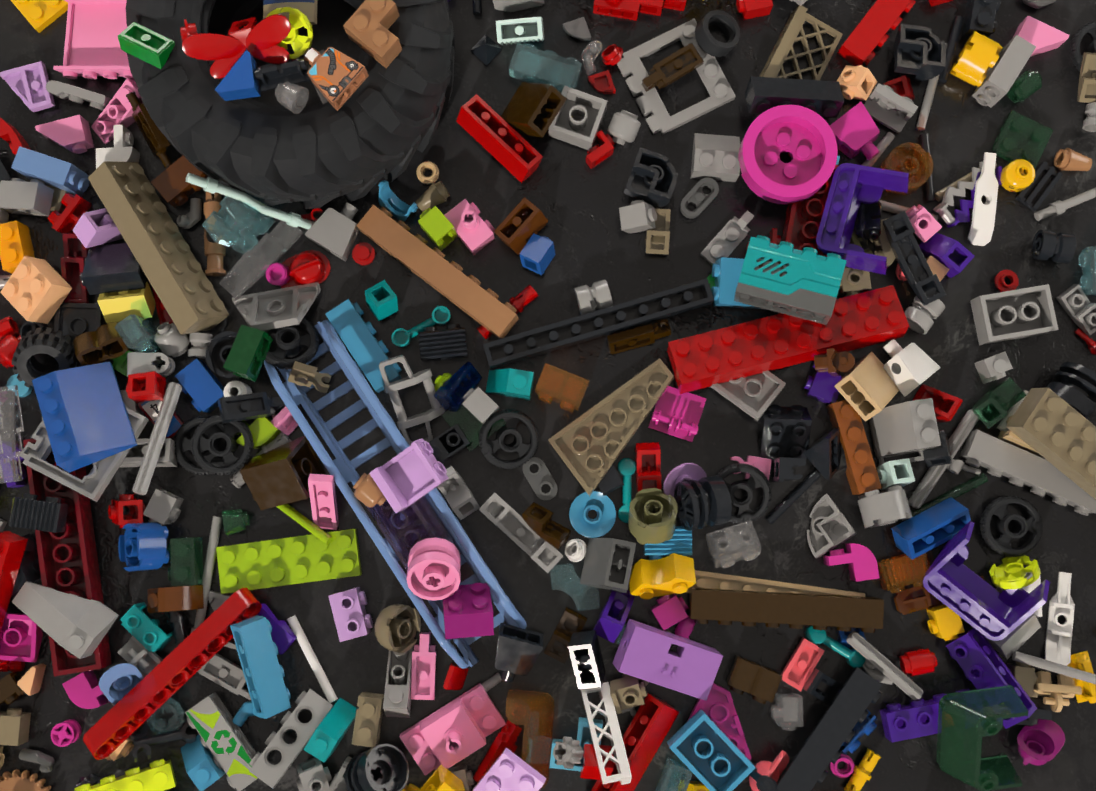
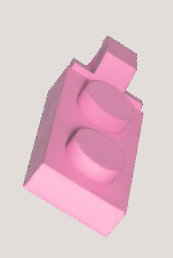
M421 632L420 645H414V650L412 651L411 699L435 700L437 651L436 645H430L431 632Z

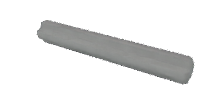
M854 631L848 635L847 643L911 699L917 700L922 697L923 689L859 633Z

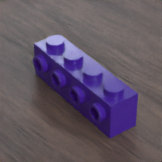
M974 627L946 645L951 657L958 662L966 678L974 684L979 691L980 697L987 702L994 712L995 718L1002 723L1005 729L1029 718L1035 712L1037 707L985 636Z
M970 689L957 690L955 695L936 694L930 700L924 701L923 698L917 700L911 699L909 700L910 704L905 705L900 703L887 704L885 709H880L885 738L893 743L986 724L980 695L970 691Z

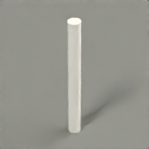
M296 615L288 618L287 621L296 635V639L328 702L332 703L338 698Z

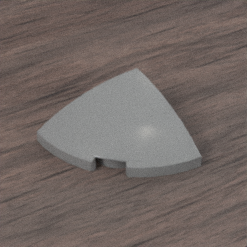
M827 493L813 507L809 516L812 520L810 530H807V539L815 558L824 555L829 550L836 548L857 534Z

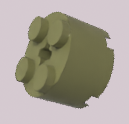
M648 488L639 491L635 498L631 500L628 526L638 543L658 544L668 541L673 537L678 512L677 502L670 494L668 496L662 493L660 489Z

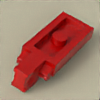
M507 720L506 725L501 728V732L495 738L473 776L477 783L506 748L513 753L518 747L515 743L522 730L516 723Z

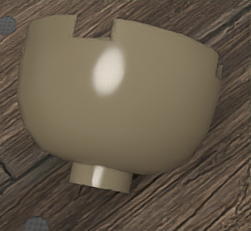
M393 604L384 608L379 613L375 623L377 641L390 651L399 653L409 651L417 641V639H414L416 631L420 632L421 618L418 611L404 604Z

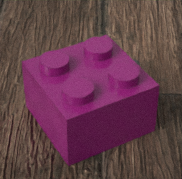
M487 583L459 585L453 595L443 599L445 639L494 635L491 592Z

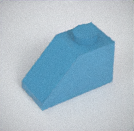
M199 734L196 736L195 742L187 743L180 749L187 774L198 790L204 791L226 773L215 764L214 755L210 749H206L203 746Z

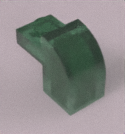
M1008 377L992 391L990 389L974 404L972 410L989 429L1008 414L1007 410L1023 399L1026 393L1011 377Z

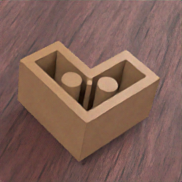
M365 0L343 25L348 38L385 68L402 51L399 38L388 30L400 16L396 3L392 0Z

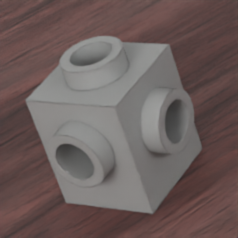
M314 757L296 765L300 778L295 781L299 791L331 790L328 782L332 780L328 766L323 768L319 759Z

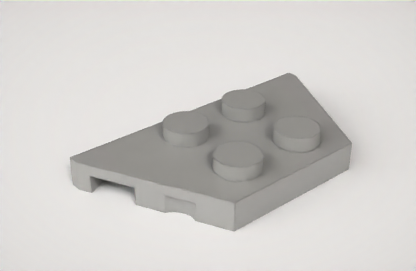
M319 282L236 296L232 297V301L249 327L264 331L300 324L320 293L321 288Z

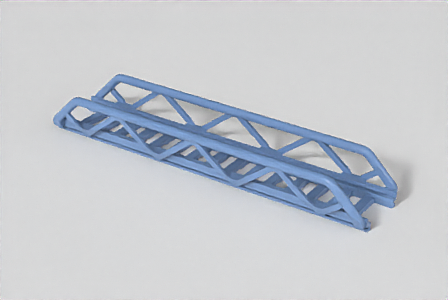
M319 321L314 327L323 343L319 345L314 358L306 364L308 365L330 351L336 361L319 373H327L333 376L342 370L348 381L312 403L306 393L315 387L313 384L309 388L289 382L288 377L291 369L286 370L285 368L279 369L286 382L282 383L275 367L264 360L270 380L329 474L334 475V481L438 643L460 668L472 667L479 660L469 645L482 636L453 639L464 657L451 644L450 640L452 639H445L443 599L428 600L437 614V617L434 618L422 598L413 594L409 589L406 579L407 575L398 563V561L402 560L408 569L409 552L406 548L407 545L442 523L449 534L443 539L455 543L461 552V565L467 562L474 572L473 575L462 581L459 585L474 584L480 581V583H487L490 587L491 600L500 612L493 617L494 628L506 621L508 625L525 629L527 627L526 621L499 585L498 580L478 553L437 487L389 519L381 510V507L388 503L387 499L381 506L376 504L372 508L368 507L386 535L384 539L382 538L347 483L351 481L354 486L360 478L355 469L390 446L398 455L410 445L375 395L356 362L347 352L346 347L338 337L330 321ZM355 389L360 400L327 422H324L319 411ZM299 404L303 406L336 459H331L298 408ZM367 408L373 419L337 442L331 430ZM379 427L386 438L350 461L343 450ZM429 504L436 515L400 539L393 527Z

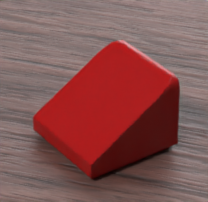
M904 75L883 83L890 86L898 95L908 97L911 100L915 99L908 76Z
M451 663L443 689L461 690L469 670L468 667L462 669L456 663Z

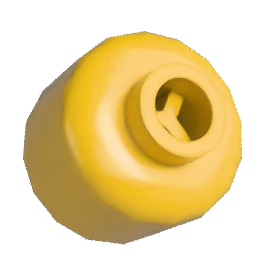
M1016 159L1011 161L1002 169L1000 176L1001 184L1010 192L1022 191L1034 181L1035 169L1027 160Z

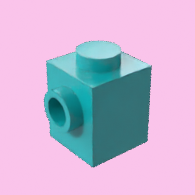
M385 280L365 290L366 304L378 321L398 311L397 296Z

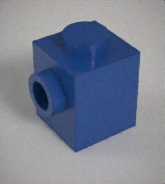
M533 233L519 255L522 267L542 275L556 254L553 241L546 236H539Z

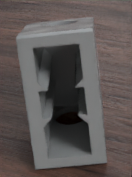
M347 202L340 213L329 207L309 228L305 236L346 262L359 233V229L356 226L357 223L352 221L358 209Z

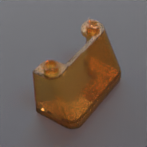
M509 689L506 699V717L511 723L524 725L521 759L547 778L544 785L539 789L541 790L547 785L549 780L555 708L554 699L545 692Z

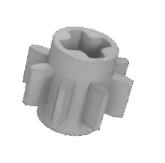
M564 736L563 742H555L553 755L557 760V765L573 769L574 764L581 763L580 760L584 751L579 745V740H573L572 737Z

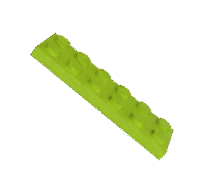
M357 528L326 532L333 537L328 545L311 534L216 547L221 594L233 593L241 588L255 590L362 575Z

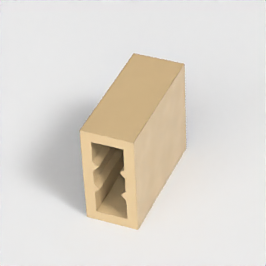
M870 352L858 361L853 369L847 372L834 385L865 422L882 411L899 392L898 387L884 369L883 363L873 352Z

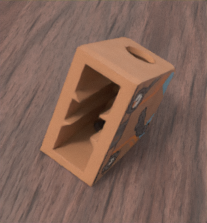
M329 47L323 54L311 48L304 57V60L312 66L307 72L309 78L337 111L369 76L364 65L333 47Z

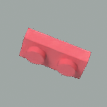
M802 637L781 673L783 675L781 680L801 692L825 650Z

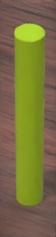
M289 504L277 506L278 509L326 545L332 541V536Z

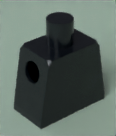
M500 623L495 668L502 670L500 675L502 680L512 682L516 674L521 676L529 674L543 649L544 634Z

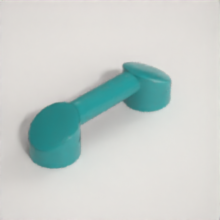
M438 306L433 310L431 318L409 330L403 328L396 329L391 336L392 342L398 347H406L410 344L411 339L418 335V332H424L423 328L433 327L437 324L440 326L446 325L451 319L449 309L445 306Z
M623 458L617 465V470L623 476L624 483L623 505L618 510V517L622 522L628 523L629 507L632 500V474L636 471V463L631 458Z
M808 625L805 628L804 634L808 641L814 644L822 643L841 654L851 667L860 668L865 663L866 658L854 648L849 649L826 635L825 630L813 629V625Z

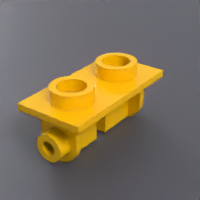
M1088 651L1071 655V663L1067 666L1094 674ZM1074 678L1075 686L1082 688L1081 695L1075 694L1077 703L1086 701L1096 703V684Z

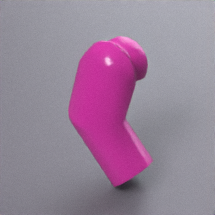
M688 616L681 620L675 629V635L689 639L695 626L694 619H690Z

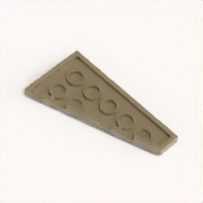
M660 358L548 439L589 497L674 379V375Z

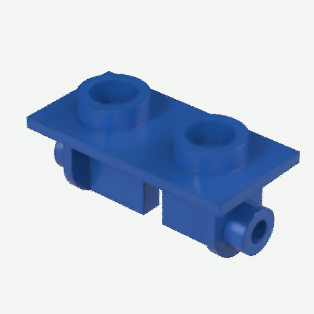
M869 712L861 724L859 722L856 723L853 729L855 731L853 738L848 744L846 742L842 744L845 747L843 750L844 754H847L848 751L853 753L861 745L859 739L864 734L869 736L877 727L875 715L870 719L868 716L871 713Z

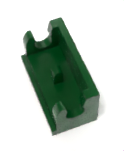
M241 325L223 368L233 372L236 376L256 382L273 339L262 330Z

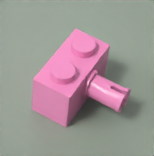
M464 199L444 216L452 223L457 236L474 256L495 239L493 234L495 229L487 219L485 221L479 216L481 212L473 202L469 204Z

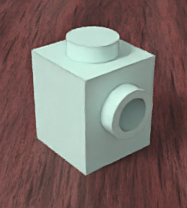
M909 458L888 461L876 467L882 486L881 491L888 490L887 488L896 485L904 487L915 481Z

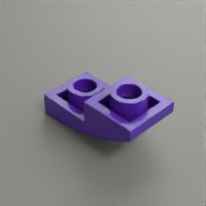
M261 604L262 607L257 616H263L269 620L272 627V632L270 633L272 641L276 644L278 653L284 654L297 637L285 620L278 621L266 604Z

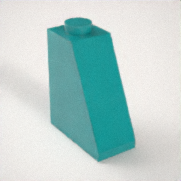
M512 368L489 370L485 393L531 401L535 379L534 372Z
M340 697L316 728L304 751L325 763L334 753L354 721L358 708Z

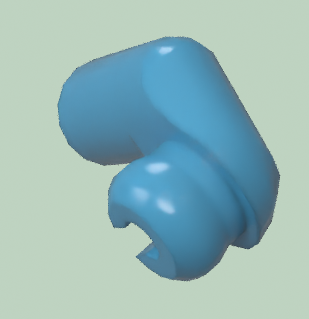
M251 701L242 704L232 719L235 725L242 727L249 716H255Z

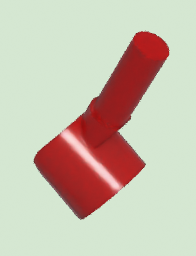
M315 208L311 213L301 215V218L316 222L318 219L314 218V215L316 213H323V210Z
M1077 329L1075 333L1088 344L1090 353L1096 355V341L1094 342L1083 331Z

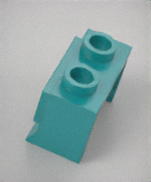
M144 602L134 604L120 619L123 622L121 625L149 652H161L174 638L173 633L165 634L159 628L160 621L158 619L151 620L142 611L147 606Z

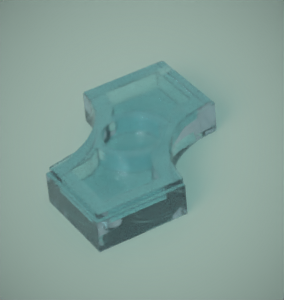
M573 563L555 565L550 570L552 589L561 590L570 595L575 602L577 611L601 609L599 588L580 584L581 579L576 574Z

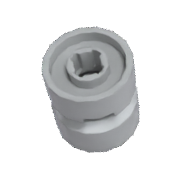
M605 279L594 282L592 287L583 285L574 288L581 315L594 312L596 309L601 310L613 306L611 293Z
M916 296L913 299V306H909L904 313L909 323V328L925 335L934 324L932 319H936L941 315L945 305L940 299H937L924 306Z

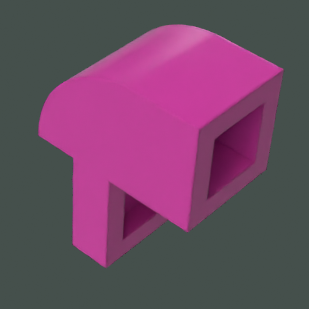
M845 543L846 552H844V549L829 550V555H823L824 565L833 566L848 563L850 580L857 582L880 578L874 554L863 545Z
M93 670L82 672L62 684L70 700L78 707L94 709L109 702L100 690L99 681Z

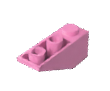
M134 79L125 80L91 126L104 144H107L114 138L113 125H124L127 128L135 122L132 116V106L126 95L135 91L140 103L142 104L143 102Z

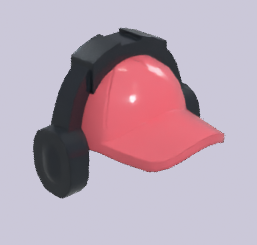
M782 750L773 762L766 760L758 763L753 762L756 768L749 774V783L752 791L777 790V782L789 763V756L785 751Z

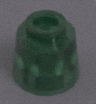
M242 509L222 510L223 525L227 536L246 530V526L250 525L248 512H243Z

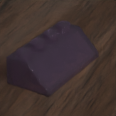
M425 496L398 513L394 512L387 499L381 506L376 504L374 507L369 508L365 505L406 570H408L410 549L417 542L435 537L453 542L450 534Z

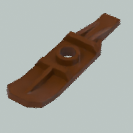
M923 585L898 591L894 597L896 609L903 615L943 605Z

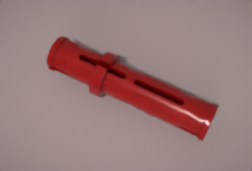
M529 284L517 296H512L508 303L517 310L516 314L518 312L521 313L524 311L523 308L539 295ZM482 325L477 328L486 340L492 335Z

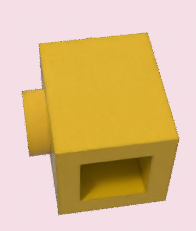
M945 604L926 609L930 619L927 621L929 630L936 637L944 639V641L957 639L958 634L965 632L960 616Z

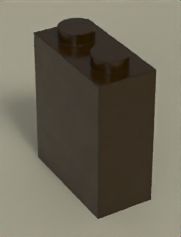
M522 82L501 117L519 134L543 138L567 98L551 84Z

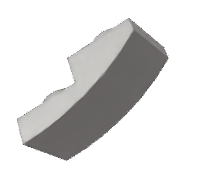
M1073 284L1056 297L1066 313L1086 335H1091L1096 331V303H1090L1079 284Z

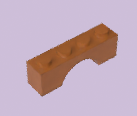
M847 400L826 405L832 428L840 429V441L847 465L846 475L852 495L881 489L882 486L860 415Z

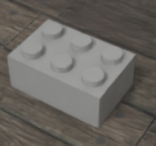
M1049 284L982 295L970 300L979 345L1038 336L1059 330Z

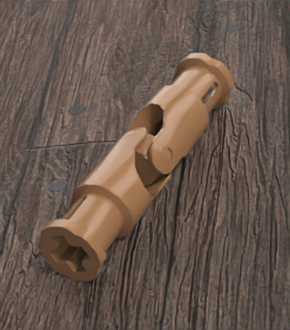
M206 192V202L203 204L204 215L208 222V225L205 224L204 255L207 257L205 275L224 276L226 271L223 267V257L226 256L225 227L222 223L225 216V204L222 202V194ZM208 235L213 237L221 235V239L218 242L212 243L208 241Z

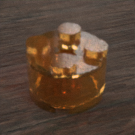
M912 142L902 143L894 148L884 158L880 168L909 173L908 192L886 191L898 195H907L919 189L933 172V159L929 152L922 149L921 145Z

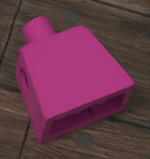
M862 102L858 103L830 125L836 138L837 148L847 157L852 159L862 152L870 161L879 154L880 151L873 142L877 139L880 131Z

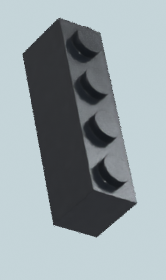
M751 76L745 91L748 112L762 114L766 110L780 105H799L813 110L821 117L837 118L844 103L839 81Z

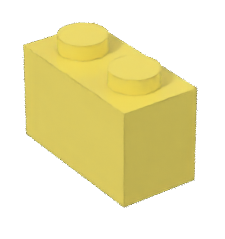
M146 282L145 289L99 294L97 300L106 323H120L127 320L152 318L156 306L148 282Z

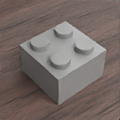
M564 85L561 94L567 99L549 127V136L590 150L594 145L597 132L602 124L608 101Z

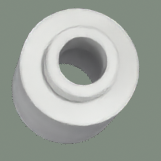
M240 381L229 382L223 391L224 397L236 396L237 390L239 391L238 395L252 394L250 386Z

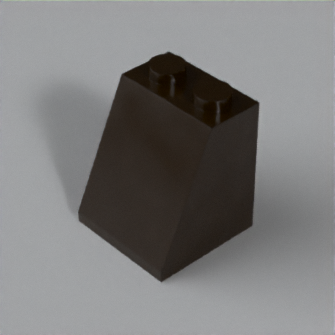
M306 436L297 438L250 459L240 470L242 478L250 489L260 510L308 499L310 496L308 487L309 474L326 475Z

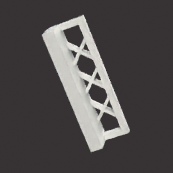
M609 682L603 683L602 687L580 689L602 784L620 781L621 785L631 783L632 774L615 706L610 695ZM599 691L601 701L598 706L588 701L587 693ZM597 713L605 717L606 726L604 729L599 728L593 722ZM603 736L610 739L613 746L609 753L599 747V742ZM609 760L616 763L618 774L606 776L604 767Z

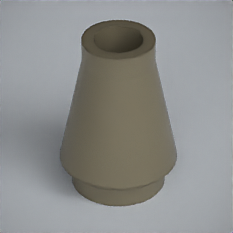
M441 181L433 182L415 202L420 210L424 212L428 208L446 202L450 194Z

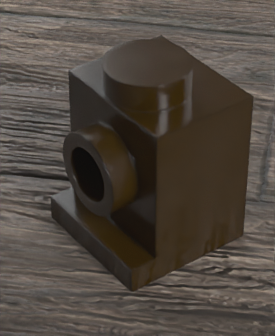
M20 671L9 673L0 680V705L6 703L8 706L18 700L20 695L25 694L17 685V682L23 677Z

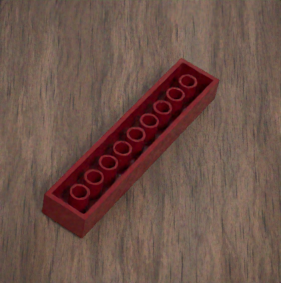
M34 439L23 440L24 447L28 441L33 444L36 443ZM51 451L45 461L65 471L56 465L53 451ZM27 466L30 494L38 495V500L45 501L46 496L62 498L61 503L69 504L64 532L54 533L35 530L42 586L78 595V597L96 600L104 604L90 498ZM86 467L72 471L69 474L82 480L87 475ZM108 632L93 654L82 659L77 658L49 636L54 677L102 669L112 665Z

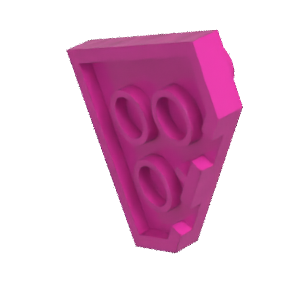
M713 683L707 701L698 698L688 720L702 709L743 754L751 760L752 757L733 704L731 693L729 690Z

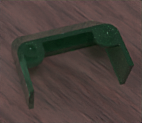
M1012 685L950 693L940 699L937 763L943 772L979 791L1022 786V781L1007 755L981 758L982 737L997 734L1002 729L1003 719L1028 716V710Z

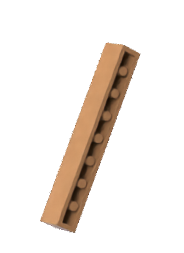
M375 205L369 209L356 225L364 235L496 337L502 339L508 334L519 320L516 314L517 310L508 302L505 304L497 300L499 296L490 288L484 290L479 286L481 282L471 274L468 277L463 274V268L453 260L451 263L445 260V254L436 247L433 250L426 245L428 243L427 240L418 233L415 236L409 232L410 228L401 220L398 223L391 218L393 215L384 207L379 209Z

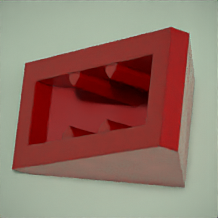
M922 384L912 400L932 398L936 421L939 423L951 421L963 402L961 398Z

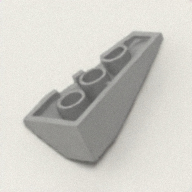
M28 581L24 583L12 601L53 640L79 659L93 654L119 616L99 601L60 592L53 588Z

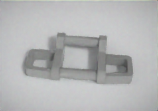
M403 355L381 361L379 369L385 384L384 389L386 393H389L398 418L397 425L399 430L402 431L404 438L411 445L412 441L406 428L425 423L428 437L423 440L430 442L433 440L430 421L445 413L443 405H440L431 379L433 376L431 369H425L413 374ZM401 362L409 377L389 382L385 366ZM423 381L432 408L407 418L398 390Z

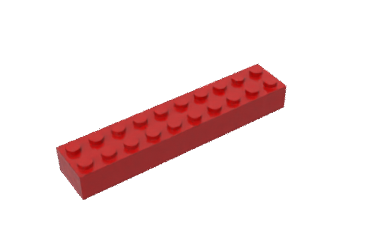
M894 285L836 299L832 316L827 325L780 313L668 342L667 353L679 392L683 394L710 387L713 384L737 380L740 377L745 378L761 374L764 371H773L814 360V355L827 354V349L834 348L838 353L847 352L902 338L909 328V323Z

